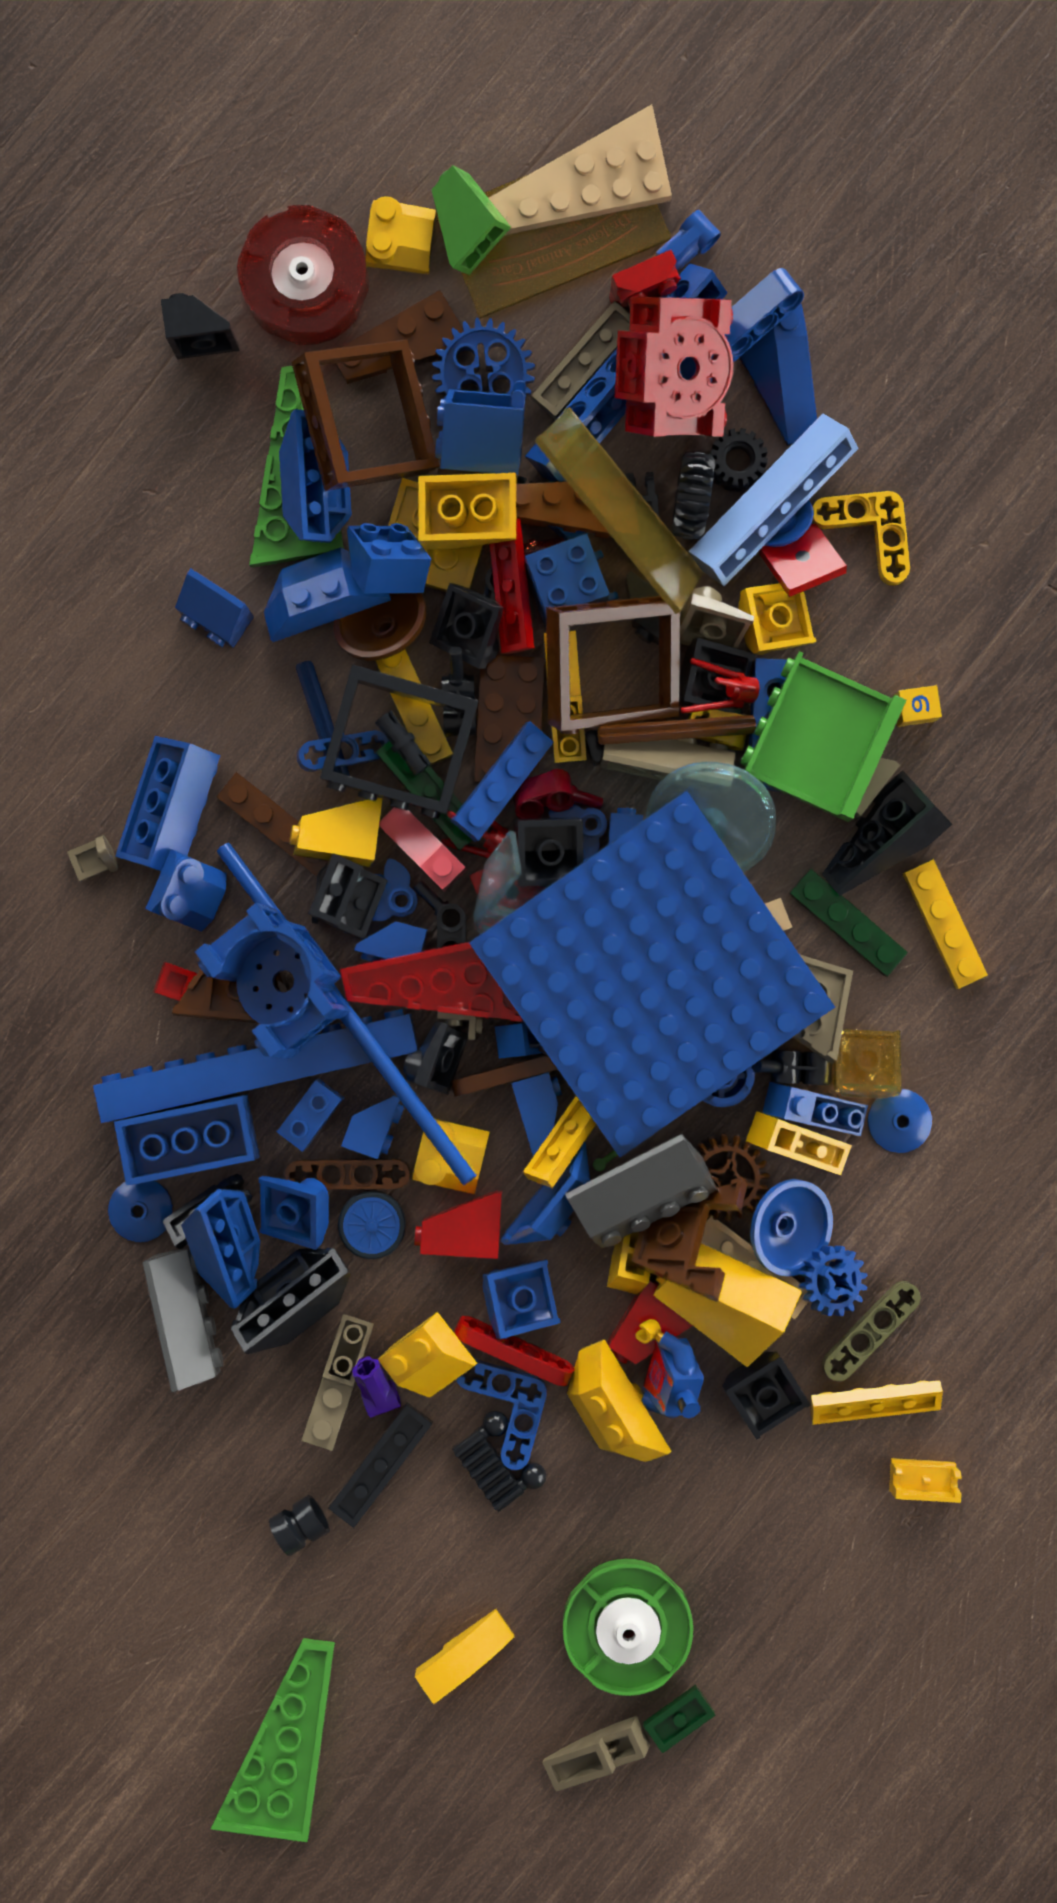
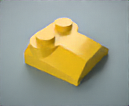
M388 196L373 200L366 240V267L429 274L430 251L434 221L437 214L436 210L401 204L396 199Z
M780 583L750 587L740 591L738 609L754 616L753 624H750L744 635L747 647L754 654L764 655L770 651L816 642V638L813 636L804 591L789 597Z
M434 1118L477 1176L463 1185L423 1132L412 1180L427 1185H436L475 1194L490 1131Z

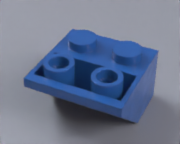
M363 523L361 526H348L347 536L352 577L364 594L424 593L431 557L408 526L394 523L390 526H376L370 523Z

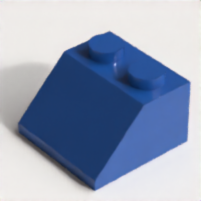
M190 568L175 606L182 615L179 620L194 630L200 626L209 632L206 637L218 646L223 647L226 643L234 648L254 618L253 614L244 602Z

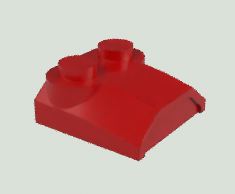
M672 249L613 274L609 296L611 304L616 301L622 307L630 309L631 296L661 297L677 289L676 284L681 278L676 269L677 261Z

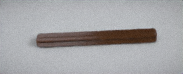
M753 715L601 725L597 730V738L599 744L604 745L745 735L754 733L756 720Z

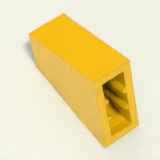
M377 797L376 802L363 800L302 816L298 826L292 825L289 844L295 845L294 855L330 860L331 855L334 853L361 866L370 867L375 860L383 798Z

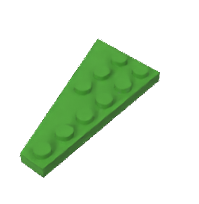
M293 366L281 368L275 404L276 411L270 435L271 442L259 502L258 521L254 533L255 540L249 563L251 568L312 558L340 547L344 549L341 530L335 535L332 542L329 543L299 540L283 517L279 450L292 411L294 409L304 410Z
M308 1638L302 1639L212 1824L211 1830L308 1842L335 1642Z

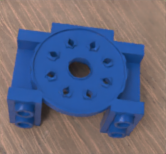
M255 903L246 910L248 915L211 945L203 944L195 953L200 959L198 962L200 969L209 978L213 977L220 980L237 982V992L243 1008L250 1017L259 1023L252 1032L257 1038L255 1044L260 1052L266 1057L269 1055L271 1058L291 1059L300 1052L299 1047L332 1021L342 1019L351 1011L332 986L342 978L305 926L285 921L275 908ZM287 970L293 975L294 984L289 991L280 992L275 986V978L278 973ZM257 986L259 987L258 992L254 991Z

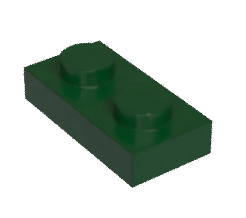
M695 1684L646 1719L643 1725L663 1754L716 1715Z

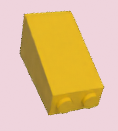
M701 1243L695 1266L719 1267L725 1273L719 1301L708 1299L659 1276L656 1278L659 1285L653 1295L748 1367L784 1333L802 1292L781 1280Z

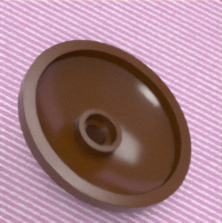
M389 593L390 601L334 620V635L340 647L348 655L366 661L386 659L403 651L417 638L424 626L427 611L422 594Z

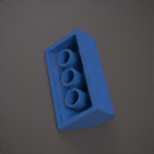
M155 736L115 857L162 871L170 849L187 856L192 840L197 833V825L202 810L207 803V795L213 777L217 773L220 755L190 743Z

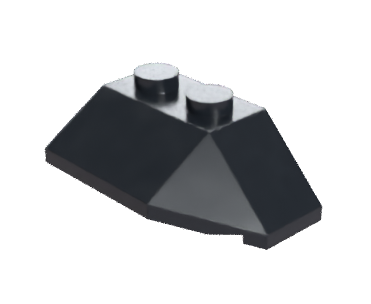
M298 1249L257 1281L256 1289L241 1303L237 1318L230 1327L245 1354L248 1355L289 1344L339 1305L351 1273L336 1249Z

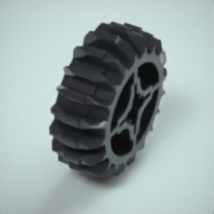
M694 451L685 452L682 456L671 530L674 536L686 540H700L704 535L714 477L715 460L712 455Z

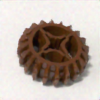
M721 1134V1144H717L715 1138L710 1136L708 1137V1142L711 1146L709 1148H706L704 1144L699 1142L697 1147L702 1151L700 1155L705 1162L716 1153L728 1151L727 1156L724 1157L719 1167H707L717 1187H721L720 1184L723 1181L711 1173L725 1174L727 1169H731L732 1171L729 1174L734 1176V1178H743L748 1190L745 1193L742 1208L745 1206L748 1211L753 1213L755 1208L750 1204L751 1200L754 1199L759 1203L762 1199L761 1196L756 1194L758 1189L767 1192L769 1189L767 1185L760 1183V1179H769L770 1174L768 1172H759V1169L767 1166V1161H755L760 1156L761 1151L757 1148L749 1153L748 1150L751 1147V1143L745 1141L739 1147L740 1136L738 1135L733 1136L731 1144H728L726 1134ZM738 1153L748 1162L751 1169V1179L738 1175L736 1171V1157ZM727 1181L725 1185L731 1184V1181ZM742 1209L741 1211H735L739 1219L744 1218ZM729 1210L712 1211L713 1220L719 1219L721 1211L724 1212V1218L727 1222L732 1219V1214Z

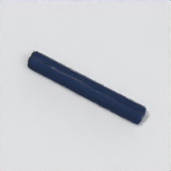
M303 661L296 665V671L318 738H331L334 725L314 665L311 661ZM324 745L326 747V750L323 752L324 756L327 755L328 745ZM340 748L338 758L345 760L342 749ZM347 766L334 769V772L350 776Z

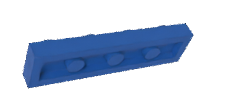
M531 721L526 722L457 811L451 822L474 842L479 841L553 744V741Z

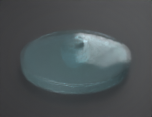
M721 762L689 764L668 774L653 790L648 801L646 818L684 791H688L743 872L761 861L773 843L776 831V810L772 797L756 777L739 767Z

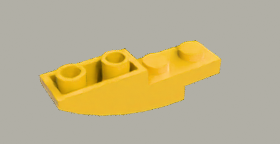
M569 630L570 715L583 713L576 630ZM546 632V633H544V645H545L546 674H547V632ZM551 726L555 763L587 760L584 728L579 729L580 732L577 734H562L560 730Z

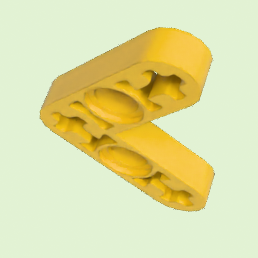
M892 491L831 496L820 498L814 503L812 524L816 523L820 529L874 525L880 579L887 585L896 586L907 578L910 572L904 504L899 494ZM885 500H889L890 505H895L896 508L892 510L890 518L891 522L897 520L898 523L881 525V523L887 521V511L880 508ZM853 502L862 504L865 509L864 516L861 518L851 517L848 513V505ZM839 504H842L841 516L843 520H839L840 513L831 514L827 521L823 519L822 515H817L822 506H826V510L830 512L837 511ZM889 530L896 532L900 538L899 544L894 547L887 546L882 539L883 533ZM901 552V555L897 554L895 557L896 568H901L902 571L895 578L893 573L887 572L886 569L892 564L891 555Z

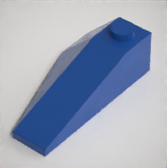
M802 304L740 356L741 362L745 368L747 367L755 382L754 385L758 393H761L770 409V415L787 446L793 445L817 420L808 336Z

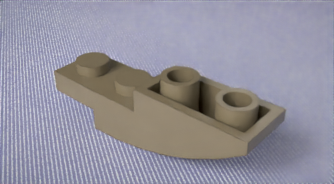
M343 1314L301 1441L333 1451L356 1383L352 1368L356 1366L359 1359L364 1358L374 1326L373 1323Z

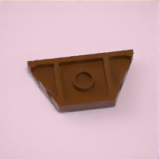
M202 970L193 977L187 986V991L179 1003L175 1004L172 1011L173 1016L258 1023L243 1008L238 996L236 981L209 978ZM278 973L275 978V986L280 992H287L280 973ZM257 986L254 991L258 992L259 987Z

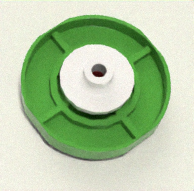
M617 1559L593 1568L570 1592L563 1613L564 1644L572 1664L595 1687L616 1695H641L662 1687L685 1663L692 1646L693 1619L683 1590L658 1566L637 1559Z

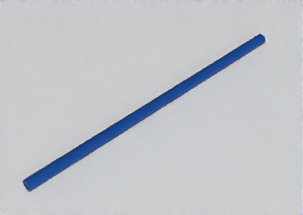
M230 843L222 845L217 850L218 855L252 901L275 908L282 918L287 921ZM333 984L332 986L351 1011L340 1020L463 1185L470 1182L477 1175L336 985Z

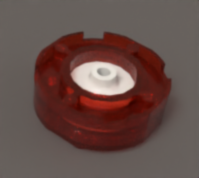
M311 205L287 206V211L278 213L270 218L266 215L250 230L238 258L237 274L239 285L251 315L266 332L297 345L324 343L344 333L358 318L369 291V274L365 255L355 232L342 218Z

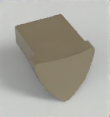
M104 835L96 837L94 841L67 851L80 882L107 871L113 873L118 870L114 851Z

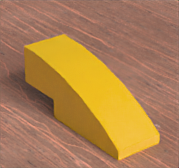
M494 1609L443 1645L442 1651L417 1667L415 1678L431 1702L435 1704L485 1665L515 1635L498 1610Z

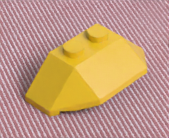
M605 1339L582 1348L577 1356L567 1395L601 1450L643 1462L668 1455L671 1449Z

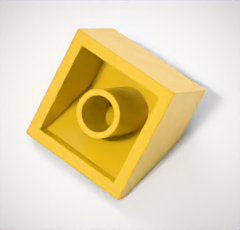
M438 1312L395 1342L378 1358L380 1364L397 1386L429 1398L477 1364Z

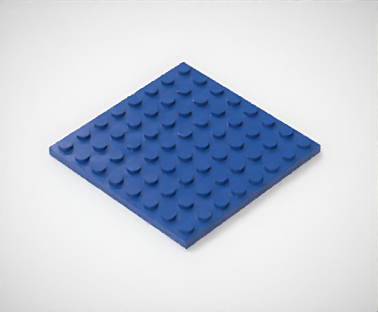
M684 791L469 942L619 1157L625 1155L835 1008L826 992L688 791Z

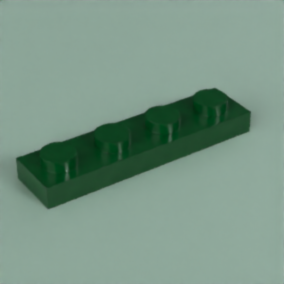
M389 741L376 751L375 754L409 793L440 802L445 783L430 765L414 776L400 755L392 751V745ZM454 794L448 811L457 813L463 804ZM440 814L439 819L430 817L458 851L472 840L451 822L450 817Z
M809 869L790 891L789 894L885 977H888L907 955L908 952L845 897L839 896L831 885L812 869Z

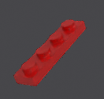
M516 518V540L489 544L495 600L504 608L499 625L501 653L504 654L535 648L521 519Z

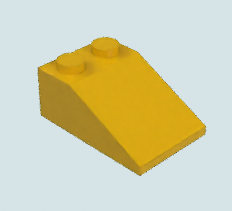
M516 473L419 476L418 541L425 550L458 549L516 540Z

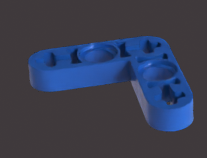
M475 1359L477 1362L474 1366L476 1374L484 1376L485 1369L491 1371L487 1377V1388L481 1386L483 1379L473 1378L471 1382L465 1381L466 1375L464 1374L456 1379L457 1383L466 1390L514 1403L501 1448V1460L511 1470L522 1469L530 1459L547 1395L545 1382L535 1375ZM498 1374L508 1376L511 1381L510 1387L505 1391H497L492 1385L493 1378ZM516 1378L522 1379L520 1382L521 1387L530 1388L532 1383L537 1384V1390L542 1392L541 1395H535L533 1399H528L527 1392L519 1389L518 1396L512 1395L515 1390ZM521 1414L529 1415L533 1420L532 1427L527 1431L518 1430L514 1424L517 1416ZM510 1434L521 1439L529 1438L528 1443L524 1440L521 1441L520 1453L524 1457H518L516 1462L511 1461L510 1454L506 1453L507 1450L512 1451L516 1442V1438H509Z

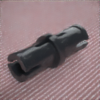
M392 710L375 722L391 743L392 751L400 755L414 776L431 764L415 743V736L407 732Z

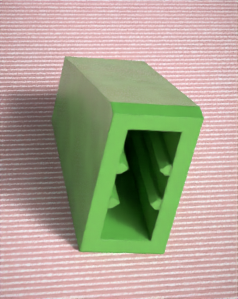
M452 165L449 170L440 176L439 181L432 188V194L449 264L453 269L470 275L509 231L511 226L470 174Z

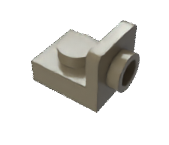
M437 1011V1019H444V1024L449 1026H463V1020H469L468 1040H475L476 1033L482 1034L483 1017Z

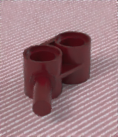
M553 769L547 773L526 778L513 795L515 814L519 819L539 818L543 814V807L545 806L554 812H563L570 809L574 802L595 809H600L603 804L602 797L577 790V787L571 783L570 774L563 769Z

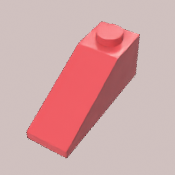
M394 807L380 820L379 827L443 892L467 870L409 810Z

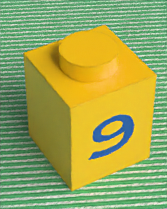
M937 685L899 690L894 694L906 699V703L897 720V727L936 722L942 717Z

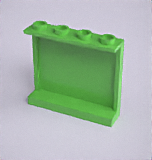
M799 651L794 660L788 657L780 675L785 677L781 689L774 688L767 705L772 707L768 717H761L757 724L754 735L759 737L754 748L748 746L740 764L744 765L745 768L742 774L849 822L855 816L906 703V699L897 695L890 698L802 658L804 653Z

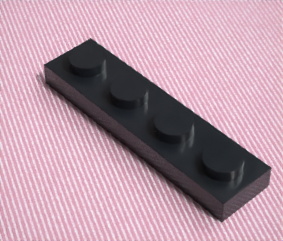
M407 1402L329 1505L328 1509L355 1528L431 1427L433 1421Z

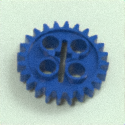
M476 318L475 328H470L466 321L463 322L464 332L459 333L455 328H452L451 331L454 339L451 341L447 338H442L446 350L436 349L435 351L442 361L432 362V367L440 371V373L433 375L432 379L434 382H442V385L435 389L436 394L446 393V397L449 389L461 390L467 383L475 384L479 388V392H483L480 374H475L480 371L478 344H483L486 369L492 371L487 375L489 393H495L492 385L499 379H504L510 384L511 388L506 394H512L514 383L518 380L524 381L525 384L534 383L535 377L527 374L528 371L535 369V364L525 361L532 355V351L521 350L526 340L523 338L515 342L516 329L506 334L504 332L505 322H502L497 329L493 328L492 318H489L486 327H482L479 318ZM494 347H501L506 351L507 355L504 360L495 362L489 358V351ZM465 350L472 352L475 356L473 363L468 366H463L457 361L458 354ZM526 387V395L530 396L532 391Z

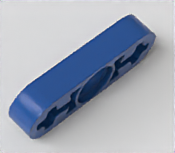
M378 730L344 735L342 742L347 743L351 747L352 755L347 760L337 758L335 768L380 760L374 754L373 749L361 751L362 757L359 758V746L367 745L371 742V738H374L376 743H381L384 746L388 742V738L383 732ZM331 738L308 741L303 744L297 752L299 766L308 772L322 770L326 756L318 758L315 761V765H312L311 760H305L304 755L309 752V748H312L314 753L324 752L326 750L324 745H328L329 748Z

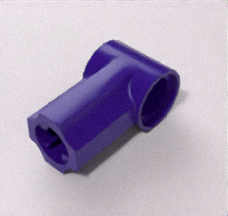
M370 1356L359 1359L356 1366L352 1368L353 1377L361 1390L362 1400L369 1417L372 1418L400 1408L401 1401L395 1383L392 1379L388 1380L379 1360L372 1359Z

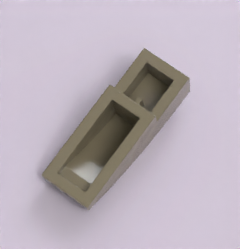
M634 1716L600 1729L544 1758L542 1763L557 1792L613 1774L616 1767L645 1758L650 1743L638 1717Z

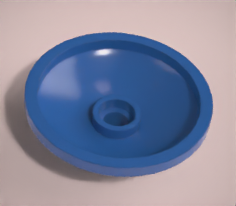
M800 1179L780 1182L767 1191L755 1209L750 1229L753 1252L764 1268L781 1276L799 1275V1271H807L808 1267L804 1264V1259L813 1260L812 1251H822V1247L828 1245L831 1239L833 1215L828 1198L819 1187Z

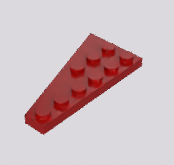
M469 942L340 969L346 999L350 1002L408 1007L409 1009H425L442 1013L484 1018L492 1017L518 1022L524 1021Z

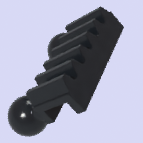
M491 1411L485 1415L482 1426L476 1428L470 1436L459 1444L456 1443L452 1450L455 1456L460 1459L463 1467L469 1471L471 1478L476 1481L479 1489L484 1492L487 1500L491 1501L493 1508L499 1512L521 1496L526 1489H538L543 1486L546 1481V1471L538 1463H529L522 1469L521 1478L516 1479L511 1470L502 1463L500 1455L487 1439L489 1436L499 1437L503 1435L508 1427L507 1417L502 1412Z

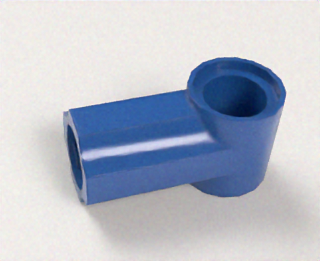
M697 210L683 222L679 232L656 252V256L672 249L677 261L676 269L680 271L698 253L700 255L706 253L718 241L721 232L700 210Z

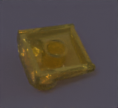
M843 1029L838 1058L834 1063V1075L832 1078L834 1093L845 1097L879 1099L899 1096L902 1092L900 1030L893 1032Z

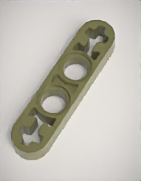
M899 1281L892 1285L825 1354L822 1360V1368L833 1381H844L849 1378L918 1307L921 1296L917 1287L907 1281ZM901 1289L906 1292L911 1289L909 1296L912 1300L909 1303L902 1301L896 1307L901 1311L897 1316L895 1311L887 1306L886 1303L890 1300L895 1305L901 1298L898 1292ZM883 1310L889 1312L891 1316L890 1324L885 1328L876 1327L874 1324L876 1313ZM857 1334H865L868 1337V1346L863 1351H855L852 1348V1338ZM845 1346L856 1359L852 1362L847 1357L842 1363L845 1369L841 1373L838 1370L830 1372L833 1368L830 1362L834 1358L840 1361L846 1355L841 1351Z

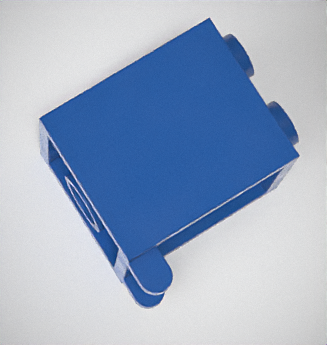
M518 380L514 383L512 394L449 389L446 399L441 398L437 413V426H443V431H439V437L436 439L435 458L441 459L440 469L519 474L526 400V384L524 381Z
M587 533L525 556L527 580L546 631V607L619 599L617 592L609 594L597 562L604 555L602 550L593 551Z

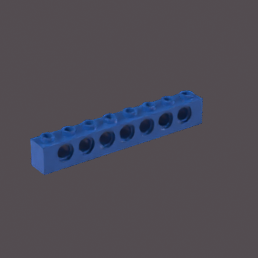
M689 263L680 274L681 279L676 284L677 289L661 297L723 299L727 295V291L713 270ZM617 349L525 455L542 477L553 482H567L626 413V400L615 398Z

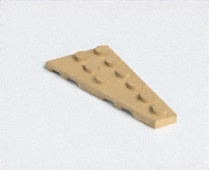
M649 105L489 197L490 201L511 226L505 235L671 201L672 194L653 105Z

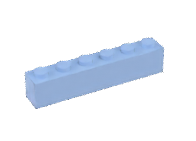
M822 414L689 550L700 570L725 586L858 450L849 429L827 415Z

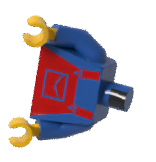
M646 1320L639 1325L641 1330L636 1332V1338L644 1344L653 1339L657 1342L643 1385L645 1393L642 1394L640 1387L636 1383L631 1384L647 1410L669 1418H676L680 1415H683L685 1418H693L700 1412L701 1407L697 1400L704 1381L693 1349L687 1338L678 1339L667 1331L662 1333L661 1327L656 1320Z

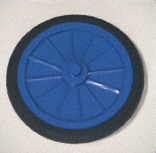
M366 1191L353 1196L343 1206L338 1218V1232L341 1241L351 1253L364 1259H379L391 1254L398 1248L405 1235L406 1220L402 1208L395 1199L382 1192Z

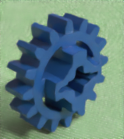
M824 1245L822 1251H812L813 1260L804 1259L803 1262L808 1268L807 1271H799V1275L805 1277V1282L798 1286L801 1289L807 1290L803 1300L812 1302V1310L821 1311L822 1315L832 1316V1314L844 1316V1310L851 1312L855 1310L853 1301L862 1303L863 1299L859 1292L860 1290H867V1286L861 1284V1279L866 1278L868 1275L867 1273L860 1272L859 1268L864 1263L862 1260H854L856 1255L854 1251H845L843 1246L835 1245L833 1247ZM838 1296H842L839 1300L831 1302V1300H836Z

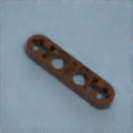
M544 1055L455 1079L450 1082L454 1097L558 1069L552 1060Z
M402 1159L296 1160L289 1164L285 1170L284 1177L285 1180L297 1182V1178L291 1176V1172L296 1171L297 1166H302L304 1172H313V1165H319L317 1180L322 1182L327 1190L397 1189L406 1185L410 1179L411 1171L409 1165ZM377 1164H383L382 1171H390L393 1169V1165H399V1170L405 1171V1176L400 1177L397 1183L393 1182V1177L383 1176V1183H377L379 1175ZM334 1165L339 1168L341 1177L338 1182L328 1183L325 1181L323 1170L326 1166ZM367 1165L372 1169L373 1177L371 1181L361 1183L356 1179L355 1170L358 1166Z

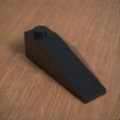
M903 770L878 793L873 800L875 805L866 818L861 817L856 824L859 828L850 842L842 844L822 875L839 896L926 848L952 825L946 816Z

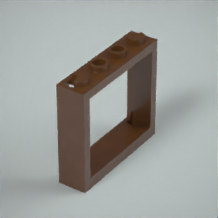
M408 339L304 352L291 362L325 491L426 475L440 467L439 458H435L436 446L434 445L430 430L431 421L425 410L422 398L423 389L417 379L414 367L415 358L410 350ZM390 356L416 461L347 472L320 365Z
M662 595L546 607L549 725L560 730L562 734H577L580 732L579 729L590 728L597 731L601 725L630 724L645 720L659 722L667 721L669 717L679 716L680 600ZM659 616V704L570 715L569 625Z

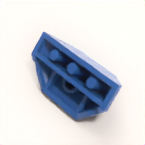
M294 409L279 450L283 517L299 540L329 543L332 542L335 535L352 516L350 487L330 491L324 490L304 410ZM339 438L346 469L348 472V451L346 450L345 446Z
M340 547L282 568L264 610V616L272 642H276L390 601L391 597L389 593L364 594L352 577L350 552Z
M585 1141L554 1187L550 1188L541 1185L500 1238L504 1245L551 1240L555 1234L560 1237L567 1230L572 1222L568 1217L574 1209L569 1203L566 1193L590 1181Z
M217 1189L191 1213L181 1226L198 1273L231 1308L235 1309L257 1287L255 1274L259 1264L260 1238L245 1193L240 1190Z

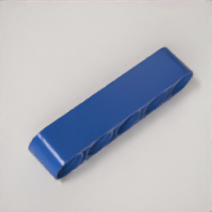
M779 268L771 272L731 307L733 321L730 326V335H724L731 347L733 362L801 304L804 292L786 269ZM686 357L680 364V374L685 380L693 377L696 371V363L691 357Z

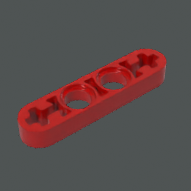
M461 1316L453 1331L463 1343L555 1385L567 1386L574 1373L573 1365L567 1360L515 1336L498 1339L491 1325L471 1316Z

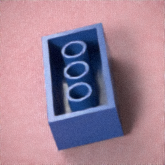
M248 1094L114 1122L126 1186L253 1161L260 1158Z

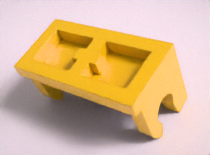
M891 1458L889 1491L895 1499L961 1503V1492L958 1489V1479L962 1478L961 1472L956 1467L955 1462Z

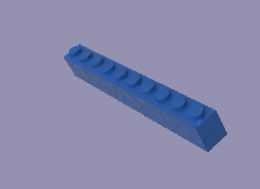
M403 1009L384 1013L385 1019L373 1022L371 1016L360 1018L389 1058L414 1053L419 1050L412 1015H404ZM340 1023L323 1028L322 1034L313 1036L299 1047L300 1052L291 1059L271 1058L269 1055L266 1057L258 1048L247 1050L245 1044L227 1048L228 1055L216 1057L215 1052L196 1055L197 1062L184 1065L183 1059L165 1062V1069L153 1072L152 1066L134 1069V1076L122 1079L120 1073L101 1077L102 1083L93 1085L100 1121L105 1123L366 1064L372 1061L347 1028L341 1029Z

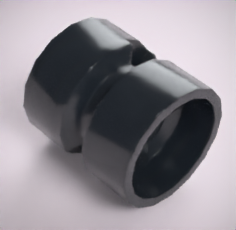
M307 1495L294 1503L292 1511L284 1509L269 1519L272 1534L287 1556H291L305 1548L306 1540L309 1539L314 1542L330 1532L328 1521L321 1507L311 1495Z

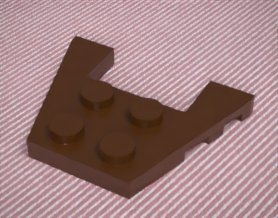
M743 1178L733 1179L731 1184L717 1187L715 1184L717 1190L710 1193L705 1200L698 1203H690L680 1208L677 1214L667 1218L663 1217L651 1223L649 1228L639 1232L631 1261L636 1267L708 1299L719 1301L725 1277L724 1271L719 1267L695 1266L709 1210L741 1211L747 1189V1184Z

